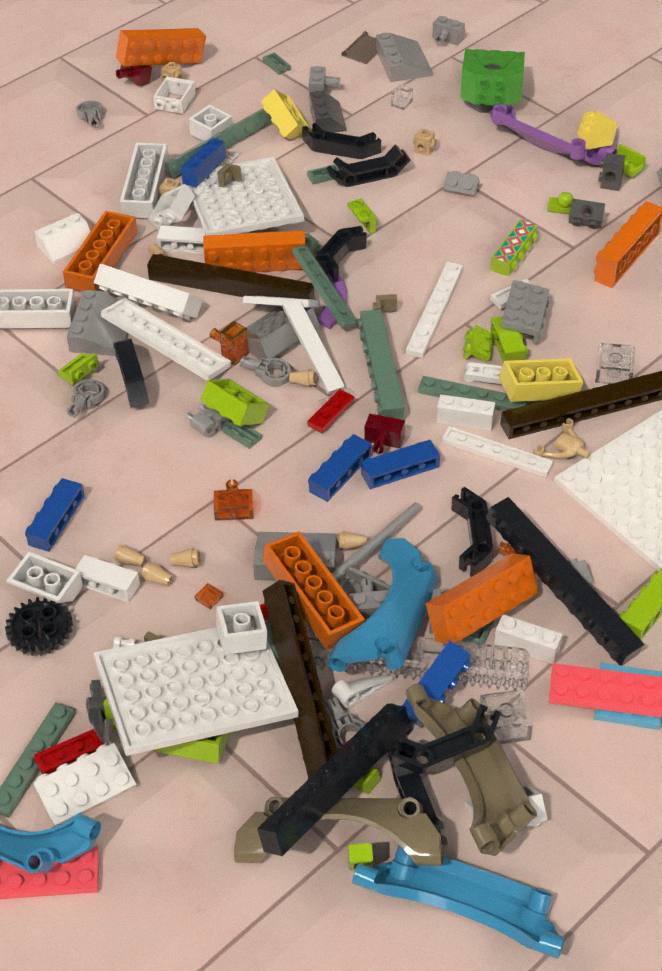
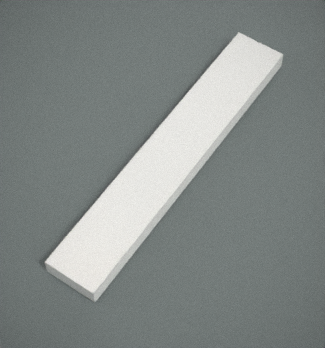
M300 299L283 304V309L327 394L337 392L339 389L343 390L345 386Z
M450 426L441 439V443L545 478L553 466V460Z

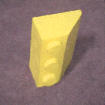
M274 89L261 100L264 105L263 109L266 113L270 114L272 117L271 121L274 125L278 126L282 137L289 139L302 135V127L308 126L309 131L312 130L288 94Z
M588 111L583 114L577 135L578 138L585 140V150L610 146L613 144L618 125L617 122L599 111Z

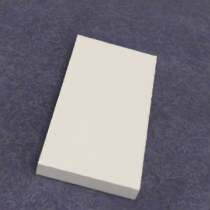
M266 296L243 297V303L280 306L297 300L295 298ZM300 299L303 307H320L319 300Z

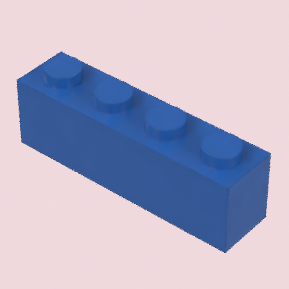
M211 138L181 166L183 184L197 187L227 158L225 141Z
M355 434L346 439L337 451L335 450L326 462H323L315 473L311 474L308 479L309 492L328 502L361 468V461L372 456V443Z
M431 440L419 442L361 461V475L371 490L439 468L440 454Z
M61 478L59 483L54 486L49 498H46L43 507L36 513L34 521L26 528L25 536L28 546L50 552L85 497L81 483Z
M449 640L418 684L424 686L428 697L444 703L447 699L446 693L449 689L453 691L459 683V679H457L462 672L466 673L472 664L470 662L471 654ZM407 698L402 706L406 708L408 719L422 728L423 724L416 717Z

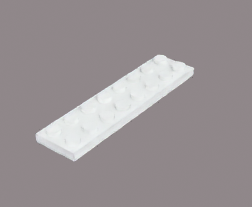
M126 298L101 311L102 318L206 381L213 379L231 367L229 359Z

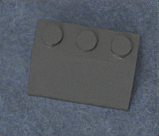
M325 91L309 92L313 123H317L323 131H346L340 102Z

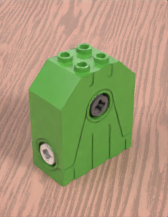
M465 49L460 98L477 105L503 104L508 106L521 102L525 52Z

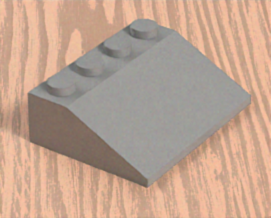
M393 33L376 35V52L390 82L433 76V72L418 41Z
M83 290L67 334L69 352L115 356V348H113L112 343L126 340L128 333L102 318L101 311L118 302L119 299L101 291Z
M283 306L277 307L231 337L235 343L258 359L262 357L266 359L275 358L278 353L288 350L292 344L300 342ZM304 307L314 328L320 327L314 309Z
M258 532L253 561L254 580L277 581L262 561L264 545L295 532ZM301 533L330 573L335 570L337 533Z

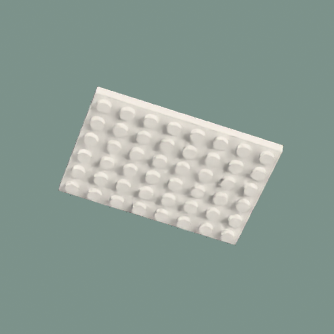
M274 156L233 164L241 167L242 180L240 182L232 180L225 188L219 187L217 172L223 166L217 167L197 187L186 185L195 195L192 204L205 236L250 233L255 230H266L271 227H282L286 224H297L304 221V214Z
M216 627L94 652V661L126 756L298 717L299 711L268 641L264 650L224 655Z

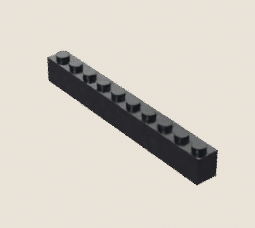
M509 497L491 506L486 517L489 524L513 547L516 554L530 556L533 571L551 589L556 598L561 600L569 612L580 621L583 628L588 630L596 639V642L609 653L612 660L622 666L636 657L645 644Z
M387 703L257 828L264 852L283 856L387 753V750L391 749L399 741L401 736L403 737L410 730L405 706Z

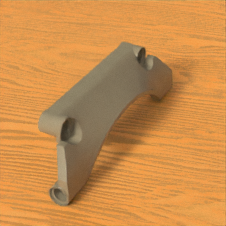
M422 684L411 685L405 693L416 717L436 739L472 725L480 706L477 700L471 698L460 709L453 708V706L428 697ZM483 713V716L480 717V723L491 726L485 713ZM494 732L486 749L454 762L465 781L473 805V822L469 830L480 853L492 856L499 854L517 836L514 830L521 831L537 817L535 808L532 806ZM482 733L475 734V737L479 740L486 739Z
M270 797L265 803L264 812H255L236 832L234 860L236 863H260L267 853L263 851L257 828L274 813L273 806L275 803L280 802L283 804L288 798ZM340 798L317 821L339 819L370 825L394 839L417 866H443L444 852L443 845L441 844V834L428 815L423 813L422 804L414 798ZM410 803H415L417 807L413 815H408L406 812V808Z

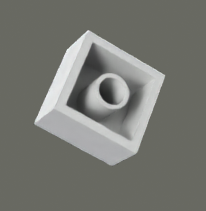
M208 105L189 118L190 134L202 141L233 125L231 115L212 105Z
M258 601L216 607V627L224 655L266 649L267 628Z

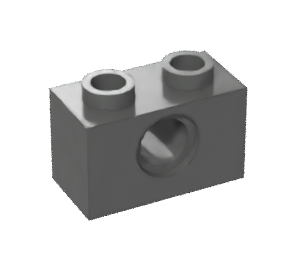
M606 153L605 159H602L600 168L603 169L598 179L601 182L600 188L620 190L625 155Z
M572 199L569 223L574 226H588L592 229L601 228L605 203ZM588 213L590 216L586 217L583 214Z

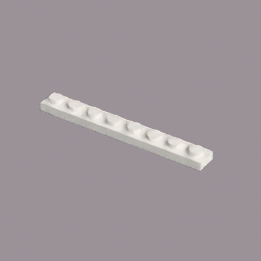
M451 262L446 263L406 348V355L423 358L461 276L463 265Z

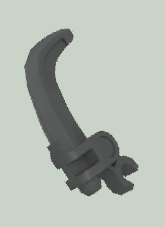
M91 680L89 684L91 697L86 698V709L89 721L93 725L98 738L106 745L111 738L113 721L112 719H106L103 702L107 697L101 695L100 680Z

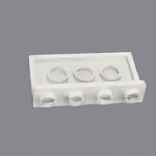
M115 743L101 745L96 749V752L90 755L88 753L83 754L76 759V762L70 765L68 763L63 764L56 769V772L49 775L48 773L42 774L33 782L34 789L38 793L54 827L65 823L78 813L84 814L136 787V783Z

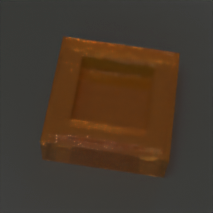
M207 583L195 595V600L211 610L224 596L222 591Z

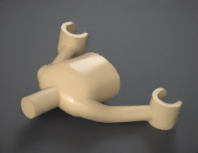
M570 418L566 420V424L562 423V430L565 433L560 435L555 442V448L562 452H546L542 445H538V451L533 450L535 455L559 459L573 457L577 454L588 459L591 455L590 451L583 448L584 440L579 438L573 431V420Z

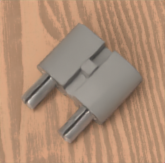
M203 404L200 405L199 410L204 414L201 412L196 415H192L189 412L185 414V418L190 420V425L206 437L215 434V429L218 431L222 430V427L227 426L229 422L228 418L222 417L219 414L220 412L207 408Z

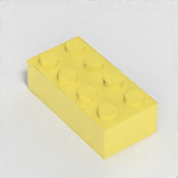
M571 358L504 361L499 375V379L510 402L549 400L580 392L583 385V380Z

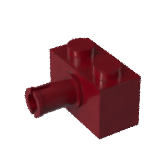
M121 64L120 69L116 70V77L118 79L126 77L133 81L135 85L142 86L150 83L153 67L150 65L123 66Z
M369 413L364 426V440L374 443L372 446L373 452L377 453L378 448H380L379 454H381L385 446L401 449L405 437V420Z

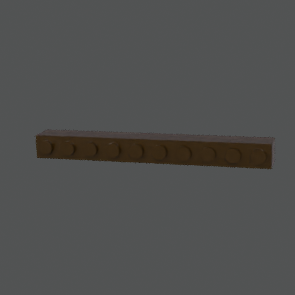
M153 254L147 264L149 280L238 297L266 296L315 299L314 286L312 283L157 254Z
M662 371L508 409L501 412L500 425L508 439H513L560 427L562 423L566 424L568 418L572 419L573 423L660 401L662 400Z
M278 580L262 592L283 677L299 711L298 717L293 718L307 775L310 778L337 752V747L295 584Z

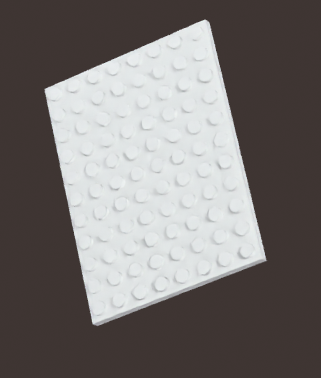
M662 410L593 452L588 459H582L554 477V483L657 571H660L662 568Z

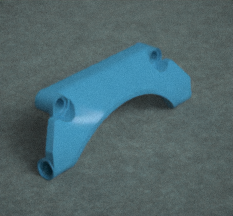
M388 538L384 541L378 554V559L388 564L392 569L393 578L389 593L371 617L336 643L328 660V666L332 670L342 672L346 669L348 663L383 658L389 670H397L404 665L427 609L426 603L430 601L433 589L436 588L439 582L431 562H422L423 557L421 553L405 538Z
M78 813L61 825L36 832L18 831L0 824V859L30 873H48L51 871L55 861L66 864L92 850L96 838L101 831V822ZM38 859H40V865H39V867H38V865H37Z
M398 845L395 858L391 864L384 862L369 867L359 863L353 876L352 884L382 895L412 900L451 911L491 927L529 949L559 959L565 938L559 936L553 923L546 920L553 894L548 891L530 887L446 856L443 858V866H417L400 845Z

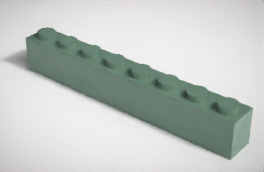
M381 309L360 311V319H357L358 329H361L360 339L364 341L363 352L367 353L365 355L366 365H370L368 367L369 378L372 377L371 388L375 390L374 401L378 403L377 414L404 420L405 407Z

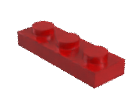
M339 389L307 421L308 427L323 434L355 401V396Z
M94 729L34 754V761L42 774H50L63 764L68 763L70 765L76 762V759L83 754L88 753L90 755L96 752V749L103 744Z

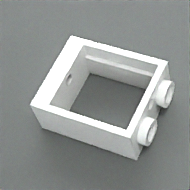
M167 76L153 96L155 109L183 114L196 94L195 81ZM169 93L183 95L180 100L167 97Z
M186 184L163 193L148 219L157 230H160L161 225L170 226L181 221L195 195Z

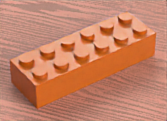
M199 28L120 30L115 58L123 66L166 65L169 62L176 64L201 63L206 35Z
M645 201L642 206L637 208L636 213L630 216L628 222L622 225L620 231L614 234L612 240L606 243L604 249L597 253L594 281L613 288L659 235L662 222L661 206Z
M105 210L63 270L65 287L79 291H99L100 285L94 283L99 265L115 267L137 234L136 217Z
M304 231L203 236L204 260L207 264L249 272L303 270L291 251L295 246H305Z
M300 531L264 545L262 561L277 581L284 580L295 584L302 616L326 650L334 647L341 638L365 622L364 617Z
M512 553L427 602L426 607L435 641L447 644L451 640L453 643H457L537 595L539 592L530 556Z

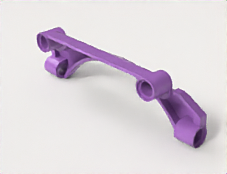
M496 104L490 111V118L495 125H505L532 145L552 153L567 155L575 160L583 159L595 165L601 164V160L605 159L606 153H617V149L610 146L585 150L586 142L583 139L576 138L569 143L516 119L512 104L508 106Z

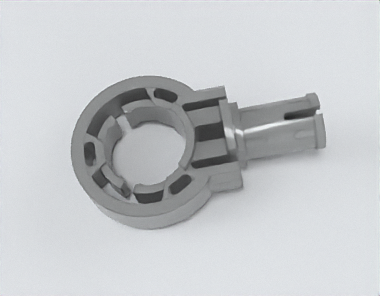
M85 101L77 105L78 117L85 122L88 119L90 127L94 128L95 125L97 128L99 126L98 119L103 114L102 104L98 101Z
M243 355L240 361V367L255 371V376L261 377L262 381L270 386H282L289 381L291 367L283 359H266L262 357L255 360ZM278 368L279 370L282 369L283 374L276 378L269 371Z
M86 379L76 383L73 388L74 395L71 397L73 404L67 409V413L70 417L73 416L75 418L81 410H86L92 405L100 403L105 397L104 385L93 379ZM84 389H85V390L95 391L96 393L83 392V391H84Z
M334 697L332 698L333 703L329 699L325 705L333 718L330 724L338 751L343 746L340 736L346 731L358 732L365 724L355 719L352 713L347 714L344 712L338 699Z

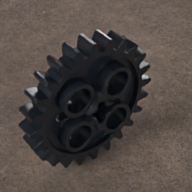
M36 597L35 602L28 599L27 605L21 602V608L14 607L15 613H9L10 619L6 620L7 626H5L8 641H10L11 646H15L16 651L22 649L24 655L30 651L31 656L35 652H39V655L42 656L45 650L50 654L51 648L58 650V644L65 645L64 639H70L69 633L73 632L71 612H68L67 606L63 607L62 603L56 604L52 600L48 602L47 598L40 601L39 597ZM37 613H40V620H41V622H40L41 639H40V640H39V635H38V631H37V630H38Z

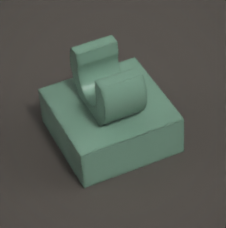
M305 233V246H308L314 255L315 251H319L321 245L318 244L319 241L313 236Z

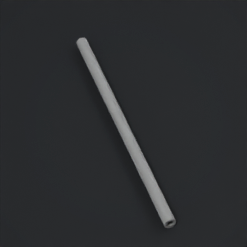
M416 502L413 503L331 573L335 580L338 581L346 574L348 566L354 567L417 514L421 510V506Z

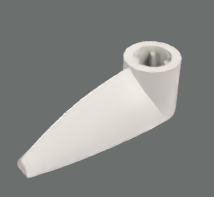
M371 676L349 683L346 680H340L333 686L331 692L345 708H350L392 682V676Z

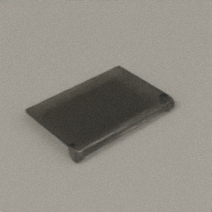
M364 31L341 55L368 64L378 54L376 51V38L368 36V32Z

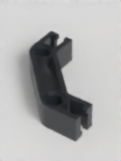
M317 123L312 124V132L308 130V126L302 127V139L314 152L354 159H365L381 153V139L377 138L376 140L374 132L358 137L323 131Z
M395 144L383 157L347 164L336 157L333 163L337 165L339 171L332 169L330 165L326 169L331 178L346 187H352L395 177L411 159L405 150H400Z
M362 226L339 229L316 254L315 259L325 274L332 276L333 282H338V264L349 251L366 249V232H363Z
M132 339L113 342L116 361L118 360L130 407L148 404L146 386Z
M463 487L460 498L457 494L452 497L451 510L467 520L470 547L459 556V569L465 572L467 570L466 566L470 565V577L483 571L492 562L493 542L490 524L486 519L488 515L486 501L468 488Z
M480 704L472 725L424 745L401 736L391 763L418 774H426L482 751L490 744L501 712L495 710L494 715L490 716V720L493 722L491 726L480 723V717L483 716L484 711L487 712L488 707ZM482 733L486 739L479 740L475 737V734ZM403 748L413 753V758L399 755L398 753ZM424 756L428 762L421 764L417 761V757Z
M397 747L387 750L393 779L400 798L410 797L419 801L423 806V813L428 815L441 834V829H444L443 822L436 817L420 774L391 763ZM403 748L398 753L399 755L413 758V753ZM410 803L406 808L408 815H413L417 810L415 803ZM441 834V844L443 846L448 845L446 837Z

